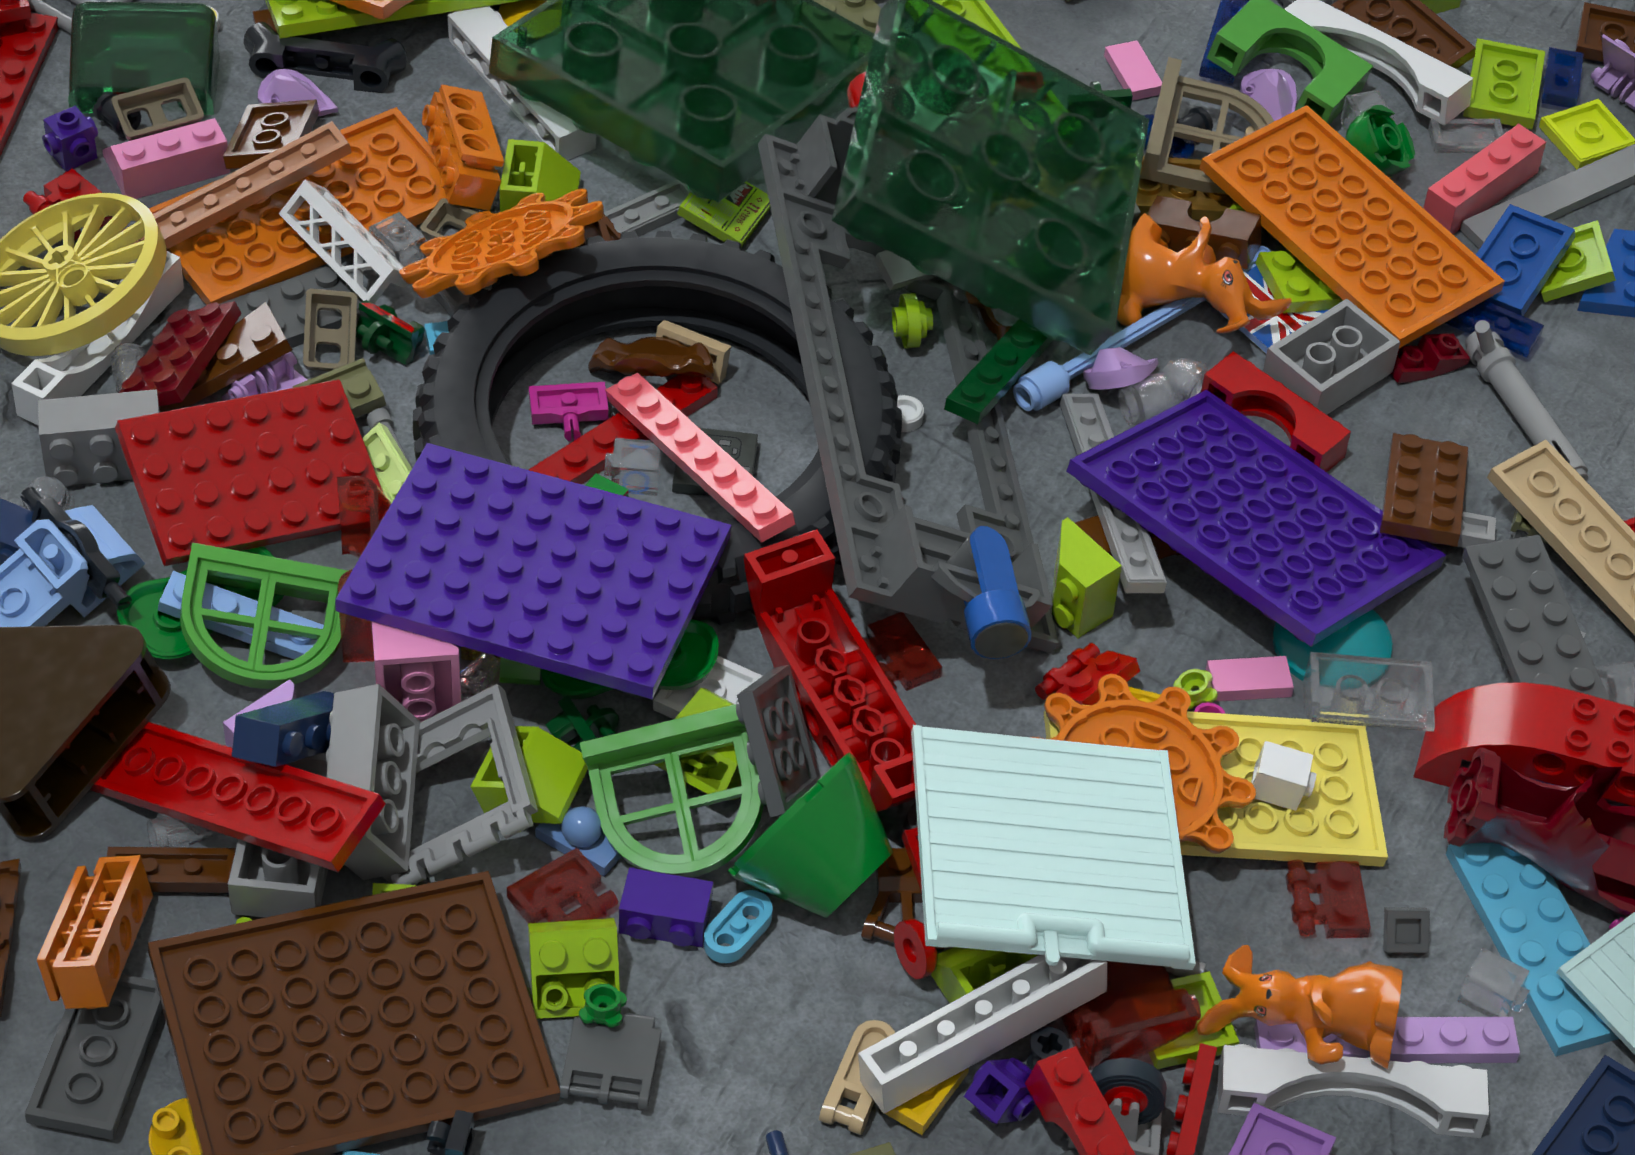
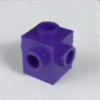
M76 105L43 119L45 135L42 136L44 147L65 172L98 158L95 137L98 136L97 127L92 118L89 116L85 117Z
M1015 1058L989 1060L978 1069L973 1077V1083L964 1097L977 1107V1111L981 1116L992 1123L1021 1121L1032 1112L1036 1105L1025 1085L1032 1070Z

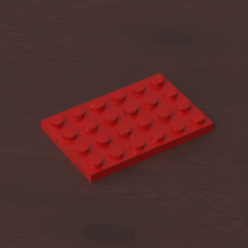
M340 379L117 420L115 426L119 442L164 566L188 562L192 543L242 551L379 523L389 509Z

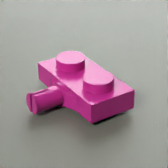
M605 381L529 386L532 425L563 423L565 439L571 441V429L573 430L574 440L578 439L581 436L579 422L608 420Z

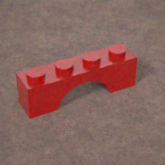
M1234 351L1204 374L1201 392L1208 390L1244 416H1257L1274 422L1287 434L1290 447L1325 472H1328L1345 458L1351 431Z
M1076 1046L1037 1061L1025 1085L1045 1122H1054L1059 1125L1070 1137L1079 1155H1135Z

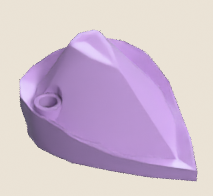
M279 69L271 72L261 82L258 89L259 104L317 99L320 111L318 116L338 112L337 106L310 79L294 70Z
M1260 69L1250 72L1243 77L1240 92L1262 105L1274 121L1295 111L1297 101L1296 84L1287 72L1279 69Z
M1121 347L1100 349L1093 367L1084 370L1083 376L1088 383L1089 389L1101 390L1125 387L1147 378L1157 367L1158 359L1144 360Z

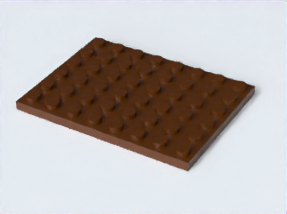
M489 871L148 942V953L201 1155H328L428 1132L431 1121H440L451 1126L456 1110L474 1113L475 1121L557 1102L560 1099V1089Z

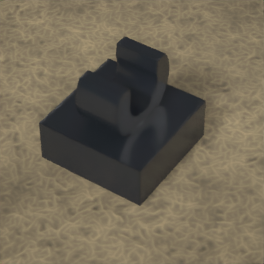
M456 1110L451 1126L444 1122L431 1121L426 1136L427 1140H430L427 1151L436 1155H470L475 1137L474 1113Z

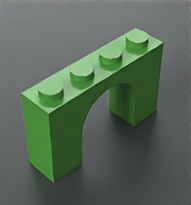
M1250 0L1216 34L1207 59L1234 76L1253 58L1263 53H1281L1295 58L1305 65L1313 76V80L1303 90L1295 111L1308 105L1329 125L1362 91L1373 68V65L1270 0Z

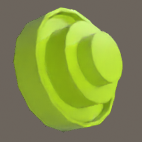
M915 293L900 294L898 307L892 308L893 333L895 337H901L904 348L920 347L921 338H926L927 330H933L931 308H925L924 302L918 301Z

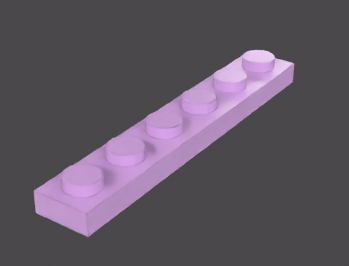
M1397 1017L1389 1061L1517 1063L1520 1051L1513 1017ZM1256 1019L1254 1030L1257 1048L1274 1050L1289 1048L1297 1052L1307 1053L1305 1038L1297 1024L1269 1026ZM1334 1034L1323 1038V1041L1326 1043L1339 1042L1343 1046V1056L1370 1057L1369 1051L1360 1049Z

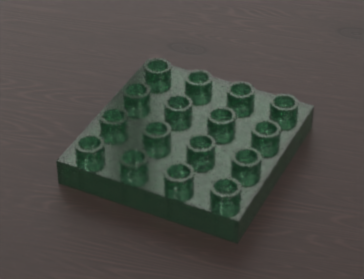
M548 0L492 37L489 73L516 87L522 97L531 101L542 102L572 119L578 129L587 133L598 134L625 149L636 162L646 166H654L687 185L689 191L694 195L720 202L763 169L758 143L765 134L794 144L798 143L820 114L831 118L849 104L847 89L850 82L856 76L870 70L879 69L886 71L891 42L813 0Z
M889 0L880 10L832 222L844 227L856 239L871 241L909 261L918 271L927 275H936L973 294L985 306L995 309L999 308L1038 328L1047 338L1058 342L1063 341L1091 355L1115 332L1149 119L932 0Z

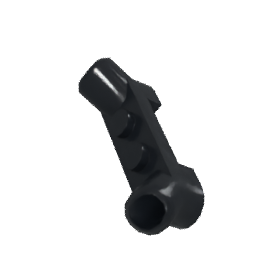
M258 22L250 26L244 35L243 43L245 49L251 54L249 67L255 75L264 79L275 70L289 69L300 74L353 80L354 90L380 92L387 87L389 77L404 71L407 63V55L403 45L393 38L372 47L299 37L280 39L273 28L265 22Z

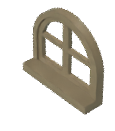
M1168 57L1140 178L1201 192L1225 193L1203 171L1167 163L1173 136L1213 145L1212 154L1218 151L1219 147H1225L1241 139V137L1223 134L1228 108L1243 116L1256 131L1274 122V120L1262 105L1238 90L1179 76L1182 60ZM1182 97L1221 106L1216 132L1177 123Z

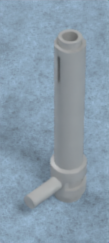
M1478 321L1475 325V331L1465 341L1466 353L1470 357V361L1477 365V370L1482 378L1492 384L1533 445L1547 440L1587 482L1589 478L1587 466L1515 366V357L1509 349L1504 347V342L1496 332L1491 331L1487 321Z

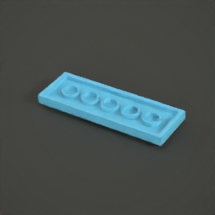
M1472 843L1461 847L1452 844L1448 845L1446 851L1448 860L1555 1057L1619 1039L1565 980L1556 973L1559 967L1588 947L1590 943L1553 877L1528 858L1501 844Z

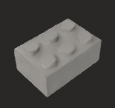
M1345 299L1268 347L1263 372L1281 382L1289 390L1310 402L1314 407L1327 415L1393 373L1400 341L1351 301Z
M157 389L37 400L39 437L48 488L133 480L115 426L117 420L159 413Z

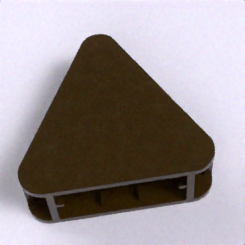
M130 625L0 627V816L17 838L24 841H36L50 835L168 699L171 690L170 681L165 672L157 665L146 647L144 637L135 627Z

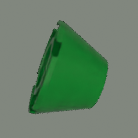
M849 752L841 758L808 792L782 814L734 863L735 865L727 872L741 882L824 918H827L893 854L855 757Z

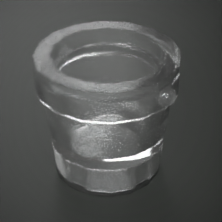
M1163 372L1151 374L1149 378L1124 387L1118 392L1120 408L1129 426L1138 425L1176 405L1170 383Z

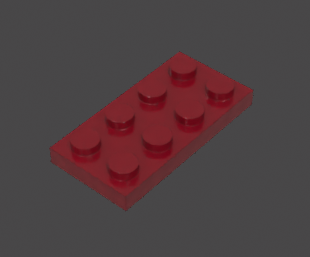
M233 301L220 305L214 302L201 309L192 311L182 309L170 315L167 319L168 323L161 333L153 339L152 346L145 356L137 362L136 369L123 382L119 393L157 389L159 407L183 402L242 313L236 302Z

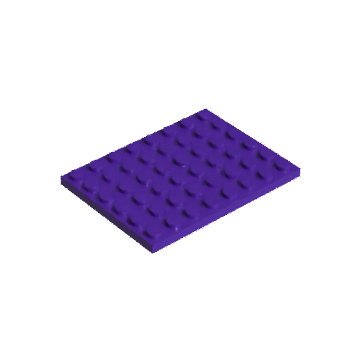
M1204 390L1070 459L1066 471L1079 480L1083 486L1096 492L1107 500L1111 506L1124 512L1138 522L1143 529L1156 535L1167 543L1171 549L1184 555L1198 565L1203 572L1212 575L1230 588L1235 595L1244 598L1262 611L1266 617L1273 619L1293 633L1298 640L1307 643L1311 647L1440 568L1446 554L1427 541L1380 533L1381 509L1208 390Z
M427 443L336 597L335 610L347 615L653 699L730 539L731 525Z

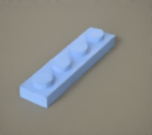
M176 571L172 572L159 600L157 611L180 619L186 575ZM209 583L205 584L202 608L255 617L258 601ZM273 606L271 608L270 620L319 629L324 627L323 624ZM203 619L207 629L251 644L253 628ZM268 631L265 649L294 660L309 651L318 639Z

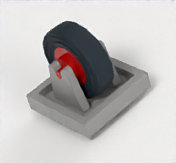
M1131 1058L1107 1060L1097 1065L1093 1070H1089L1135 1155H1159L1161 1117L1165 1107L1167 1090L1162 1073L1149 1063ZM1068 1137V1147L1076 1149L1072 1140Z

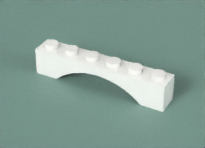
M1296 0L1285 8L1292 15L1373 65V68L1391 77L1406 91L1417 112L1446 125L1470 106L1473 77L1320 0Z
M167 251L165 267L156 288L145 303L117 328L79 348L58 353L48 358L35 359L11 383L17 416L39 425L37 400L82 396L184 289L180 257Z
M1238 1044L1235 1046H1223L1218 1066L1217 1113L1247 1116L1253 1103L1275 1110L1278 1107L1300 1099L1318 1096H1352L1374 1100L1399 1109L1419 1120L1436 1134L1481 1138L1489 1117L1487 1070L1472 1069L1465 1065L1451 1067L1430 1065L1422 1061H1389L1387 1070L1372 1061L1370 1057L1357 1058L1343 1056L1338 1062L1318 1064L1308 1059L1305 1052H1297L1289 1048L1274 1050Z

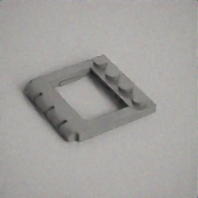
M495 684L420 722L416 773L491 736V750L498 776L505 786L508 802L410 850L408 872L383 876L390 884L415 885L426 879L424 868L433 876L463 861L462 849L468 857H471L499 843L498 831L507 839L533 826L531 815L538 812L506 692L500 685Z

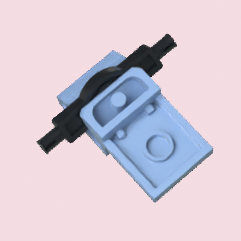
M34 487L24 489L20 497L33 511V524L14 540L20 549L0 565V627L46 626L70 604L85 617L107 597L118 610H124L131 604L129 601H132V598L122 589L121 585L145 565L143 560L93 505L64 511L52 497L43 499Z

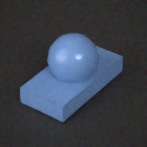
M585 806L569 807L561 824L540 823L535 829L537 839L604 877L621 858L605 836L601 828L600 818L592 808Z

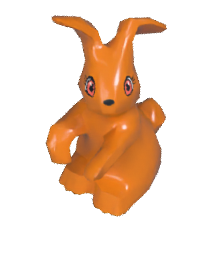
M1144 213L1126 238L1113 263L1112 280L1120 295L1116 301L1114 313L1116 320L1123 326H1130L1142 319L1141 311L1144 308L1165 305L1186 298L1204 297L1213 308L1227 315L1229 319L1228 324L1223 328L1217 329L1216 333H1232L1250 323L1247 314H1250L1257 320L1271 319L1287 310L1292 300L1291 298L1260 301L1254 298L1239 260L1224 257L1216 261L1214 250L1208 245L1212 228L1211 222L1206 216L1200 219L1201 230L1195 240L1191 241L1190 246L1177 253L1168 249V244L1160 238L1162 228L1150 215Z
M1242 945L1229 955L1222 972L1229 983L1240 990L1239 994L1235 998L1222 1000L1210 1008L1197 1024L1199 1035L1219 1032L1227 1024L1243 1017H1253L1269 1026L1297 1024L1307 1044L1308 1059L1318 1064L1338 1062L1343 1057V1046L1339 1042L1326 1043L1323 1041L1324 1037L1334 1034L1360 1049L1369 1051L1370 1059L1388 1070L1400 1003L1403 971L1392 966L1374 964L1369 961L1357 966L1348 967L1331 977L1309 975L1295 979L1289 972L1273 970L1263 974H1252L1253 953L1249 945Z

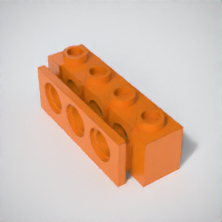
M441 84L440 92H434L430 105H425L422 113V125L426 127L428 145L433 150L434 166L438 167L440 174V186L444 188L448 204L490 211L501 183L498 170L494 166L502 167L504 159L483 93Z
M141 855L99 857L93 871L94 876L90 877L86 866H77L37 958L50 1001H59L61 996L65 1009H95L109 1006L153 897Z

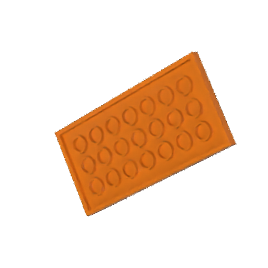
M1308 105L1202 158L1199 168L1246 212L1260 214L1262 227L1343 301L1345 299L1351 301L1400 341L1399 348L1502 291L1505 280Z
M395 107L339 130L348 141L351 154L172 246L166 251L180 257L182 275L206 305L214 302L220 304L299 276L327 264L279 215V212L305 179L325 187L378 241H381L423 223L441 199L446 198L444 188L440 186L438 167L434 166L432 147L428 145L427 141L401 111ZM209 184L148 209L154 214ZM306 200L294 214L299 221L310 220V204ZM329 224L319 226V242L321 244L332 242V227ZM352 247L341 248V257L353 253L354 249Z

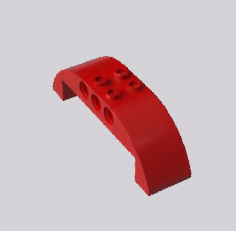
M818 529L744 554L745 572L752 605L773 666L776 668L790 665L805 724L831 768L850 752L857 761L876 811H882L915 799L911 731L916 723L833 591L835 557Z
M1513 682L1482 685L1458 692L1440 702L1431 710L1414 778L1450 787L1455 773L1460 768L1462 759L1472 761L1473 754L1482 747L1495 752L1510 768L1526 777L1566 788L1575 787L1586 782L1598 768L1622 767L1619 777L1602 797L1635 807V707L1556 686Z

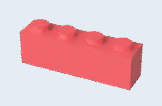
M1517 124L1429 187L1423 208L1449 232L1455 234L1460 230L1463 220L1488 210L1538 173L1546 141L1522 125Z

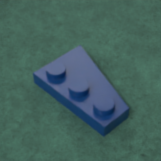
M1614 229L1606 248L1616 281L1585 290L1577 311L1635 318V231Z

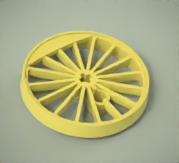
M115 193L87 194L44 208L19 223L0 239V287H13L0 291V308L4 307L0 310V348L24 356H46L63 353L101 338L131 317L156 288L166 263L167 251L165 240L152 212L140 201L126 195ZM107 216H113L112 219L99 231L104 218ZM130 221H136V223L123 230ZM83 228L76 245H74V232ZM145 236V239L143 241L135 243L136 241ZM63 239V245L54 249L51 247ZM45 250L48 252L44 259L36 257ZM134 260H137L136 263L126 264V263L132 262V261H134ZM21 266H25V267L34 269V270H21V271H16V270H17L18 268H20ZM124 279L119 285L105 281ZM99 292L107 294L99 302L95 303L93 301ZM85 304L90 306L88 309L76 314V306ZM64 305V320L56 322ZM40 318V320H39L37 326H36V327H32V326L38 321V319ZM15 320V322L11 326H6Z

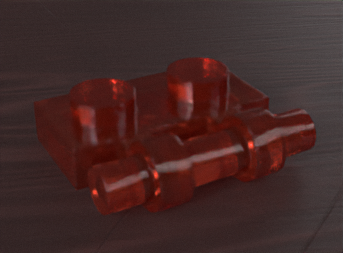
M903 612L896 613L867 626V636L869 639L866 637L862 638L895 691L897 686L894 682L897 680L908 691L941 677L942 665ZM881 655L887 664L879 662L876 656Z
M578 848L571 850L506 887L507 898L528 923H537L544 918L548 922L602 919L606 917V911L618 905V899L613 891L608 890L600 896H597L593 891L601 886V875ZM578 900L582 906L566 915L561 909Z
M1296 859L1287 862L1286 885L1287 890L1292 893L1294 904L1291 906L1292 920L1298 924L1301 936H1311L1316 932L1315 925H1324L1326 938H1368L1371 926L1358 861L1317 862L1314 868L1315 873H1309V871L1305 870L1302 860ZM1309 893L1319 894V905H1315L1310 900Z

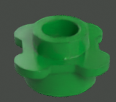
M597 984L584 992L585 1006L579 1011V1018L582 1022L587 1024L592 1022L606 1024L608 1027H616L621 1024V1007L627 1003V997L623 992L618 991L617 988L609 984Z

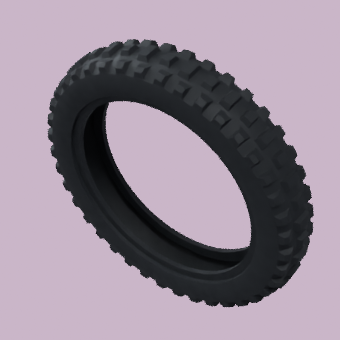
M632 231L622 232L620 240L605 241L601 235L589 237L586 239L585 246L555 251L550 257L539 260V269L530 275L513 276V274L499 277L498 281L492 284L491 290L482 288L469 297V307L464 310L458 309L447 321L449 333L442 332L433 344L435 354L429 355L422 371L424 383L418 385L415 397L416 409L413 410V439L415 440L414 452L416 461L426 444L430 443L510 465L495 439L492 426L499 406L508 391L525 372L550 353L582 338L623 328L658 326L663 320L687 329L718 335L751 348L785 371L809 399L783 267L775 263L773 254L761 249L755 254L742 251L740 242L728 239L722 245L709 243L706 235L693 233L689 239L673 238L671 231H657L655 238H639L636 232ZM827 286L866 475L895 483L896 464H899L902 444L900 440L902 411L897 407L898 394L894 378L888 372V364L883 350L879 346H872L874 334L864 322H854V309L843 299L833 301L832 289ZM819 448L805 471L787 489L776 496L793 512L794 526L761 543L735 518L722 521L731 525V536L691 618L692 620L700 621L714 618L719 625L734 622L737 612L749 610L755 615L745 572L744 554L818 529L833 553L835 563L842 564Z

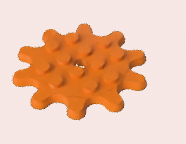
M577 189L552 201H545L544 193H534L521 199L511 209L499 213H491L490 211L478 212L465 220L466 227L450 236L436 237L423 243L420 246V251L426 258L403 267L399 271L400 276L407 284H413V290L421 298H428L452 286H456L463 295H471L484 287L496 283L499 277L513 274V276L530 275L539 269V260L559 250L572 249L585 242L584 226L603 218V203L601 201L588 203L587 190Z
M1107 674L1100 678L1098 683L1100 700L1094 705H1081L1062 693H1053L1047 697L1044 705L1046 715L1060 731L1051 740L1168 750L1179 841L1195 842L1214 854H1220L1230 848L1234 839L1233 833L1218 818L1217 811L1221 807H1246L1256 796V789L1251 782L1228 774L1221 766L1220 759L1236 750L1239 745L1238 734L1233 729L1227 726L1201 729L1191 724L1187 718V710L1189 709L1191 699L1189 694L1182 688L1176 686L1165 688L1156 701L1143 702L1131 694L1126 680L1116 674Z

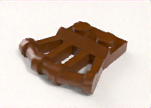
M892 848L893 854L876 869L877 898L865 920L861 934L862 938L872 941L875 937L894 943L895 926L881 922L888 904L900 903L901 921L913 919L912 903H923L922 893L906 848ZM936 947V949L944 950V947Z

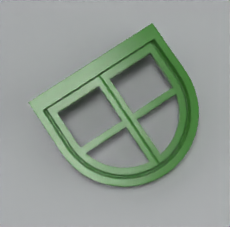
M192 543L180 608V623L184 638L190 650L204 666L230 682L261 689L277 688L289 679L294 684L301 683L313 677L327 666L339 648L347 614L335 610V599L352 571ZM206 582L260 591L255 617L202 608ZM274 594L327 603L323 629L270 620ZM203 619L253 628L248 662L230 655L219 647L209 635ZM268 631L318 639L309 651L294 660L280 664L262 665Z
M736 704L580 742L582 757L588 766L596 812L601 821V828L615 851L633 867L689 878L714 871L728 863L743 850L752 838L760 822L764 805L761 803L758 794V783L760 781L756 765L751 764L747 753L749 738L746 727L738 720ZM734 745L742 786L689 799L680 758ZM665 762L673 803L620 816L612 775ZM741 797L739 811L729 829L717 841L699 850L691 809ZM676 813L684 854L673 855L653 851L636 841L627 831L625 825Z

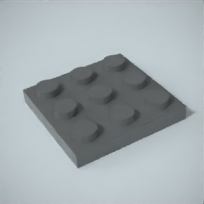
M790 665L773 668L737 694V717L740 723L746 727L749 738L747 742L748 757L751 764L756 765L760 779L758 783L759 798L761 803L767 806L770 817L784 814L820 779Z

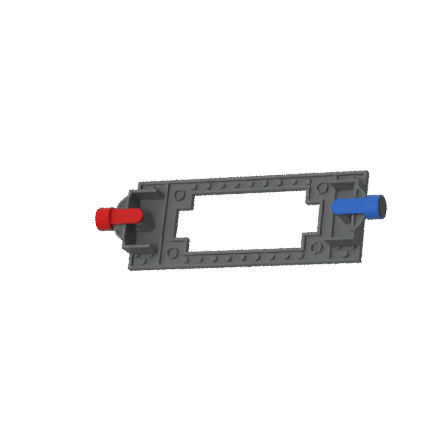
M879 69L866 71L856 76L850 82L847 89L850 108L843 111L836 120L820 114L798 144L765 134L758 143L848 597L943 624L950 619L957 628L967 630L972 650L983 658H1008L1018 654L1026 647L1051 653L1059 644L1050 611L1053 604L1039 547L1033 541L1000 402L990 410L979 424L964 419L985 510L965 504L957 512L960 530L913 517L912 508L903 504L899 484L866 475L822 264H829L843 269L850 260L848 248H855L876 256L879 252L957 230L953 214L955 205L944 160L942 157L932 154V147L918 132L907 125L905 117L906 105L900 81L896 75L889 71ZM965 269L928 280H914L908 286H905L907 291L936 300L956 387L987 354L977 308L972 304H968L964 288Z

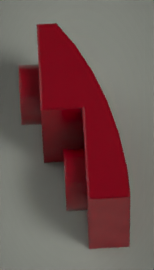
M1453 333L1423 335L1417 346H1402L1398 349L1394 370L1391 374L1397 383L1424 380L1456 370L1468 364L1470 357Z

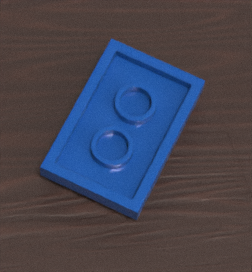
M1509 204L1476 253V256L1505 280L1502 291L1484 300L1483 303L1522 318L1574 241L1575 229Z

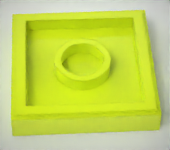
M1599 99L1541 117L1539 128L1576 170L1635 144V138Z

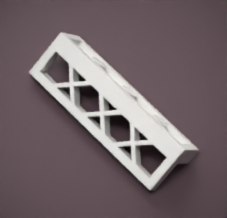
M305 179L279 212V215L363 301L368 300L375 304L390 283L403 288L408 285L399 273L404 266L325 187ZM306 200L310 204V220L299 221L294 214ZM329 224L332 227V242L321 244L319 242V226ZM352 247L354 249V265L343 266L341 264V248ZM374 269L380 277L368 291L363 286V271Z

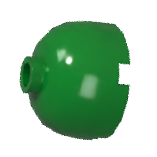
M1373 105L1353 120L1346 132V140L1387 177H1391L1410 167L1411 164L1408 163L1415 155L1414 145L1404 123L1402 122L1397 125L1390 118L1395 114L1391 109L1383 105Z

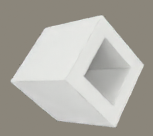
M1265 741L1255 763L1251 780L1256 789L1254 799L1296 811L1302 797H1310L1315 785L1317 774L1310 772L1313 755Z

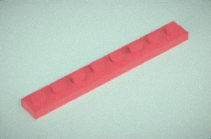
M639 373L625 377L617 384L605 389L608 401L761 543L795 525L793 512Z

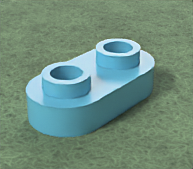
M746 890L735 895L705 929L704 950L712 960L719 963H732L739 960L770 926L773 910L771 900L764 893L755 890ZM752 915L755 916L756 919L750 920L745 918V916ZM727 943L731 946H721L720 944Z

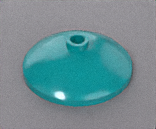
M1373 609L1312 647L1298 640L1293 633L1275 622L1273 646L1276 655L1286 656L1292 675L1318 688L1343 691L1366 686L1382 675L1389 664L1392 654L1393 643L1388 626Z

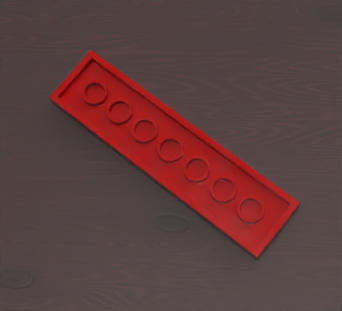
M148 722L90 789L91 791L336 872L340 871L386 805L378 793L286 764L273 767L232 757L231 747Z

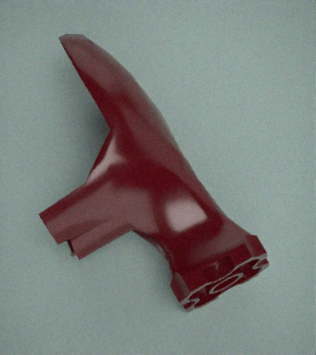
M1480 747L1473 754L1469 768L1461 767L1455 773L1453 783L1448 790L1447 803L1451 804V812L1444 828V838L1448 840L1449 844L1458 847L1472 843L1501 844L1546 870L1569 890L1626 917L1635 912V807L1611 806L1602 797L1619 777L1622 767L1598 768L1586 782L1575 787L1566 788L1542 783L1526 777L1510 768L1495 752Z

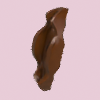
M645 337L632 343H620L612 338H606L599 344L588 364L590 373L595 371L607 373L618 371L624 375L639 373L641 376L660 377L677 374L692 378L708 377L713 380V362L708 349L703 343L698 342L687 347L676 340L664 337Z

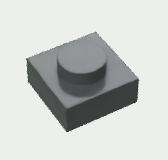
M1384 907L1383 950L1386 952L1429 953L1430 910L1425 907Z

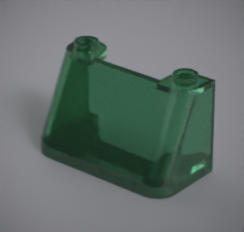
M83 2L76 5L73 9L71 21L69 108L76 105L82 113H93L94 105L105 92H131L180 78H188L204 115H214L220 62L217 22L214 11L210 7L199 3ZM177 101L178 106L184 111L182 104Z

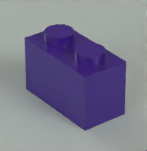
M629 867L619 906L618 933L629 935L636 939L649 938L671 942L677 946L690 945L703 948L704 933L708 926L712 909L713 881Z

